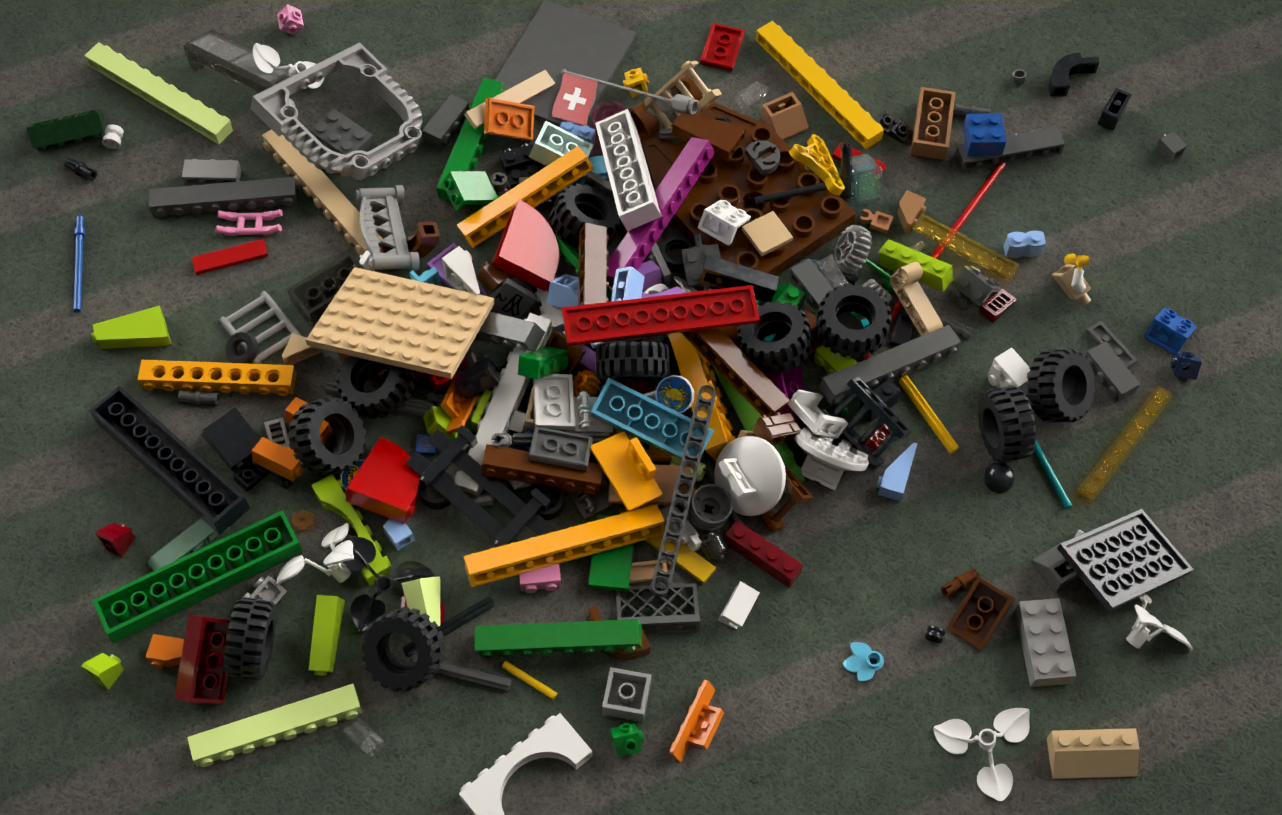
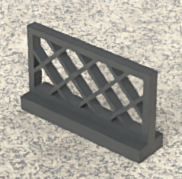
M696 583L670 584L669 591L673 595L668 600L663 597L654 596L651 592V585L629 586V592L616 591L617 620L639 619L642 623L644 634L700 632ZM655 585V589L658 591H664L666 589V586ZM683 590L693 591V595L688 600L681 593ZM643 592H650L653 596L646 601L640 595ZM620 593H630L633 597L626 602L620 598ZM656 598L664 603L659 609L651 605ZM676 598L684 602L679 608L671 604ZM636 599L644 604L638 611L631 606ZM667 606L674 611L669 616H665L661 612ZM689 606L694 610V614L686 615L682 610ZM646 608H649L651 611L654 612L652 616L645 617L641 613ZM626 609L634 613L631 617L621 618V613Z

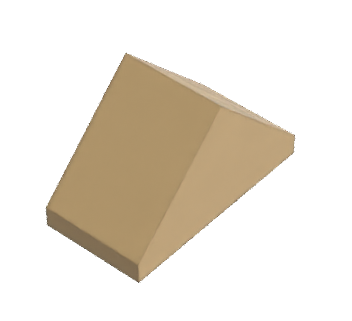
M292 333L282 357L285 365H292L321 353V349L307 346V337Z

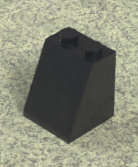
M236 407L204 428L201 434L230 469L233 467L238 469L246 463L245 459L250 455L252 456V449L260 441V438Z

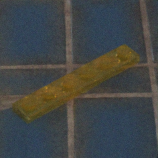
M923 213L913 228L919 234L1008 281H1011L1019 266L1018 263Z

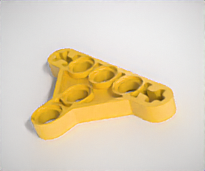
M812 134L807 141L808 146L806 148L795 144L789 151L791 157L805 164L824 181L827 189L832 194L839 196L845 187L824 141L819 136Z

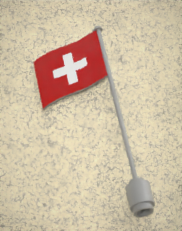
M562 69V83L553 105L552 117L572 122L576 125L587 126L588 117L596 98L598 83L669 102L672 110L678 113L684 112L694 115L698 109V101L681 94H676L672 99Z

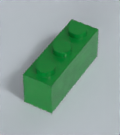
M547 346L535 352L520 355L517 375L538 380L563 371L569 362L567 357L568 351Z

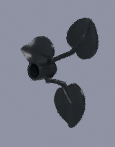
M347 536L344 542L350 540L353 543L354 559L344 561L345 565L353 571H360L365 566L376 577L374 586L377 592L373 594L372 598L367 594H362L356 597L351 604V616L358 631L367 630L372 622L385 614L384 602L376 599V597L381 592L390 591L396 581H399V588L403 591L402 583L435 576L424 564L417 561H405L397 568L399 577L391 580L386 575L376 573L368 564L376 556V548L370 540L354 536Z

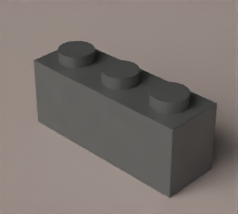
M451 94L423 129L424 140L441 149L445 144H449L452 135L459 131L462 122L466 120L465 113L470 110L469 102Z
M1106 341L1087 351L1085 358L1090 362L1089 366L1092 367L1096 380L1104 385L1111 398H1114L1118 403L1136 393L1140 383Z

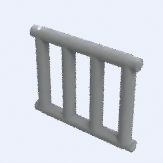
M263 291L259 298L226 318L223 316L219 319L222 326L232 336L238 332L247 333L276 315L280 322L256 336L258 344L286 327L291 334L258 354L252 362L253 364H261V361L287 346L292 333L302 336L266 291ZM265 302L270 307L268 311L237 330L231 325V323ZM241 342L238 346L246 353L247 345L245 342Z

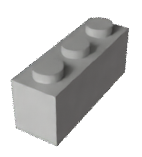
M185 160L182 179L185 186L239 182L242 170L239 161Z

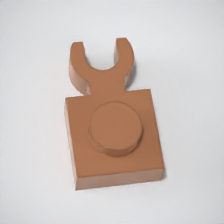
M863 209L862 215L866 216V218L860 216L859 222L861 224H871L870 229L887 234L893 221V216L876 211L874 215L870 210Z

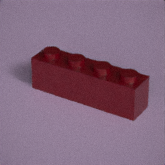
M738 520L725 534V545L788 588L793 585L801 574L802 563Z

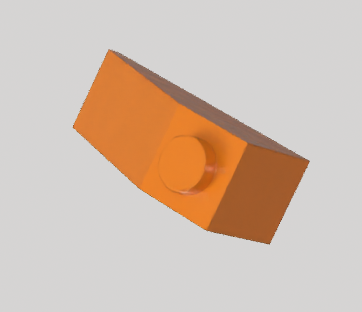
M153 634L146 659L152 667L163 669V666L173 667L180 665L184 639Z

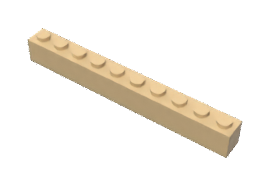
M272 129L263 134V146L266 151H271L275 161L278 164L282 163L284 171L288 175L291 174L295 177L297 185L303 187L307 197L311 196L313 198V202L318 209H323V213L328 220L332 219L335 228L339 232L342 231L347 242L355 245L357 253L359 255L364 254L368 249L361 234L360 212L323 171L316 168L313 163H309L307 158L302 156L299 150L295 149L292 143L288 142L283 135L279 137ZM375 231L378 234L377 238L382 240L383 238Z

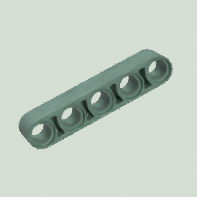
M201 518L148 560V565L153 571L199 550L203 546L206 547L214 541L213 538L218 533Z

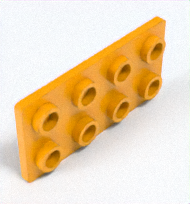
M621 432L591 445L592 453L628 511L662 497L663 493L654 480L656 467L637 437L629 440L626 433Z

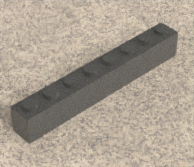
M295 177L149 189V208L153 217H164L166 215L181 216L189 213L201 214L202 212L217 213L218 210H253L259 207L273 208L274 206L282 205L288 207L298 204Z
M947 325L825 376L821 380L819 389L830 405L840 404L850 393V387L847 385L850 379L859 377L873 390L880 384L887 382V379L893 381L899 376L904 377L915 369L920 370L927 364L937 363L946 356L951 357L958 352L961 341L950 325Z

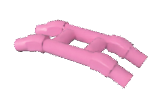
M281 209L264 213H237L218 210V218L237 221V228L217 225L216 233L227 236L272 235L282 231L281 225L262 227L263 220L269 221L281 217L283 212ZM245 220H255V228H244Z

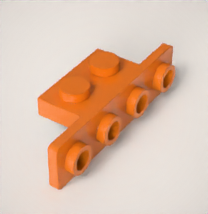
M456 379L452 381L441 403V407L451 418L446 429L448 434L457 432L456 430L461 425L465 427V423L471 415L473 406L476 404L479 396L465 399L455 386Z
M704 680L699 687L697 696L689 707L688 714L680 726V731L671 745L670 754L677 762H682L689 745L708 749L724 715V711L721 708L709 705L715 688L708 680Z

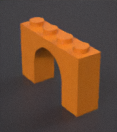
M295 397L285 409L286 422L290 423L293 421L295 412L299 411V408L308 402ZM323 420L320 426V438L322 444L325 445L326 439L333 435L334 431L329 423ZM262 437L252 449L254 463L286 479L294 481L304 471V468L299 464L300 460L295 459L294 451L290 447L281 446Z

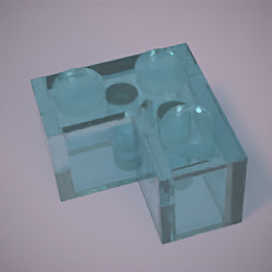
M869 154L852 156L855 199L859 204L880 201V194L882 193L880 177H882L881 168L876 165L875 160Z

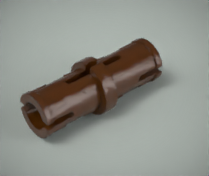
M971 568L966 573L955 576L954 580L941 586L942 594L949 598L960 590L964 591L969 584L976 581L978 576L980 577L978 570L976 571V568Z

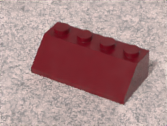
M188 615L175 699L187 702L224 704L229 677L224 669V651L230 623L229 619Z

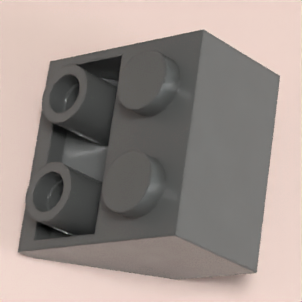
M1060 544L1031 560L1055 593L1081 579L1057 548Z

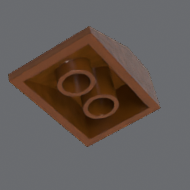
M978 576L947 626V629L980 650H983L1016 598Z

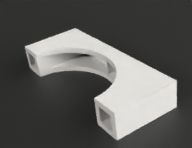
M561 713L557 716L553 715L545 721V725L542 728L534 729L528 735L529 738L523 743L518 742L515 744L508 755L500 756L495 761L494 766L481 771L474 782L466 783L459 793L460 799L473 815H505L502 809L504 787L511 775L522 765L539 758H556L569 763L577 770L592 757V750Z

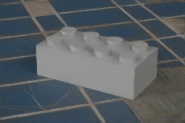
M1060 599L1019 601L1015 608V615L1030 687L1071 684L1076 677Z

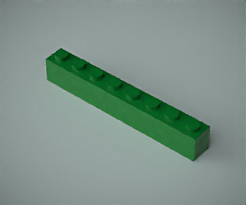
M483 78L470 110L484 103L485 98H493L506 91L504 90V83ZM466 118L438 183V198L451 201L442 184L450 171H472L477 167V158L483 152L484 141H487L489 138V134H484V124L474 129Z
M639 619L475 626V651L484 658H491L493 654L512 657L514 653H521L522 656H533L537 652H542V655H554V652L561 651L562 654H574L575 651L591 654L595 653V650L613 653L616 652V649L634 652L636 648H642V623Z

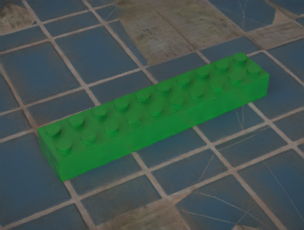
M282 510L92 600L106 634L115 643L303 551Z

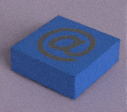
M417 435L416 451L420 455H436V448L427 441L431 435Z

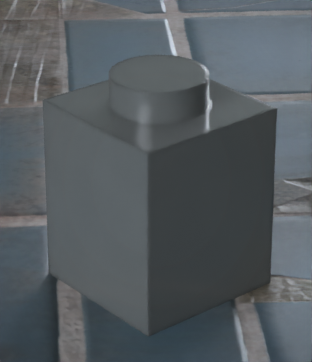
M1173 131L1159 138L1156 150L1171 163L1183 156L1187 145Z

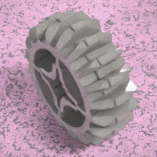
M851 225L842 232L832 255V263H834L837 270L853 274L859 268H862V264L866 262L868 253L871 250L870 246L872 245V236L867 229L860 225Z

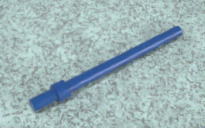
M77 216L76 227L74 228L76 243L73 311L81 312L83 238H85L84 217Z

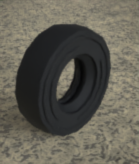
M238 332L228 339L225 354L231 363L250 364L257 357L258 343L251 334ZM241 342H245L247 345L246 353L239 356L237 354V347Z

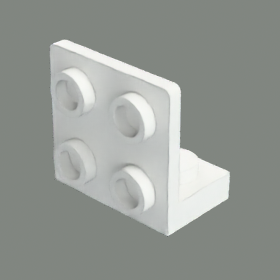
M719 200L704 210L698 229L726 245H730L737 228L748 222L751 216L746 214L744 210L731 206L728 201Z

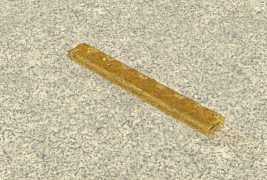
M1159 385L1154 389L1075 492L1077 495L1091 504L1094 502L1173 399L1174 395Z

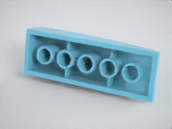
M608 378L591 410V417L621 432H625L633 438L637 437L638 440L682 459L691 418ZM710 428L707 430L702 453L714 432ZM696 429L692 431L693 435L696 437H701L703 435L700 430ZM694 448L687 450L691 456L698 454V451Z

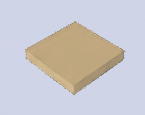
M774 211L742 226V231L761 256L793 241V236Z

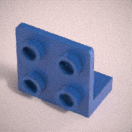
M1163 308L1152 321L1144 337L1176 356L1189 336L1195 331L1196 326L1189 319H1183L1178 316L1174 310Z

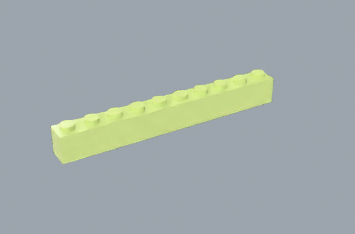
M98 42L84 55L88 66L217 144H220L233 131L229 118L219 115L213 108L204 106L201 101L194 100L186 92L179 91L174 85H169L161 77H156L149 70L139 67L134 61L127 60L121 53L117 54L109 46H104Z

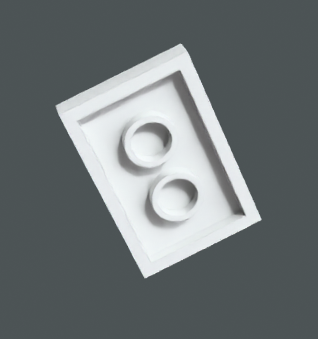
M552 374L538 380L533 379L535 426L548 429L574 430L575 415L572 375Z

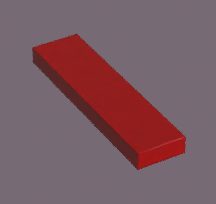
M261 239L192 257L195 273L199 275L269 256L265 241Z

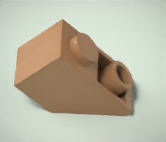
M906 190L900 200L897 209L898 217L907 234H909L911 229L915 230L919 222L918 217H922L927 208L924 206L926 198Z

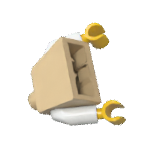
M1068 254L1064 258L1065 265L1053 273L1052 277L1070 299H1078L1080 304L1084 306L1091 301V298L1086 293L1091 287L1083 277L1084 270L1082 269V266L1089 264V257L1086 255L1076 257L1075 254Z

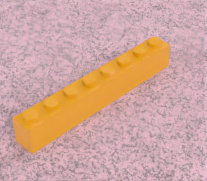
M578 146L457 224L459 230L470 246L474 248L506 226L510 212L519 199L535 208L593 170L588 156Z

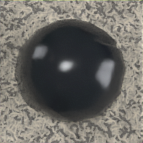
M996 462L986 468L985 485L992 492L1005 493L1012 488L1014 471L1008 464Z

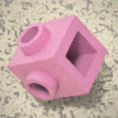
M287 4L277 14L279 28L285 33L295 35L304 26L301 10Z

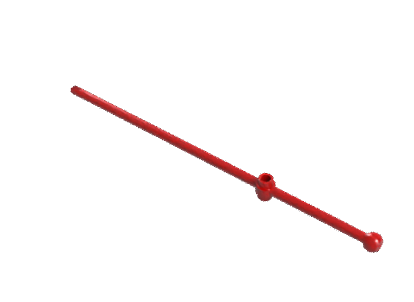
M1001 161L931 257L939 258L1006 166L1005 162ZM900 300L891 309V322L903 307ZM869 352L867 357L861 358L860 356L857 359L860 361L870 358L871 353Z

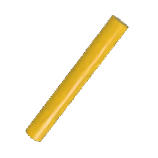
M508 661L503 663L502 668L550 699L554 700L558 693Z

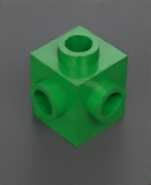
M624 723L620 727L610 729L617 757L631 756L642 751L643 733L642 730H637L635 723Z

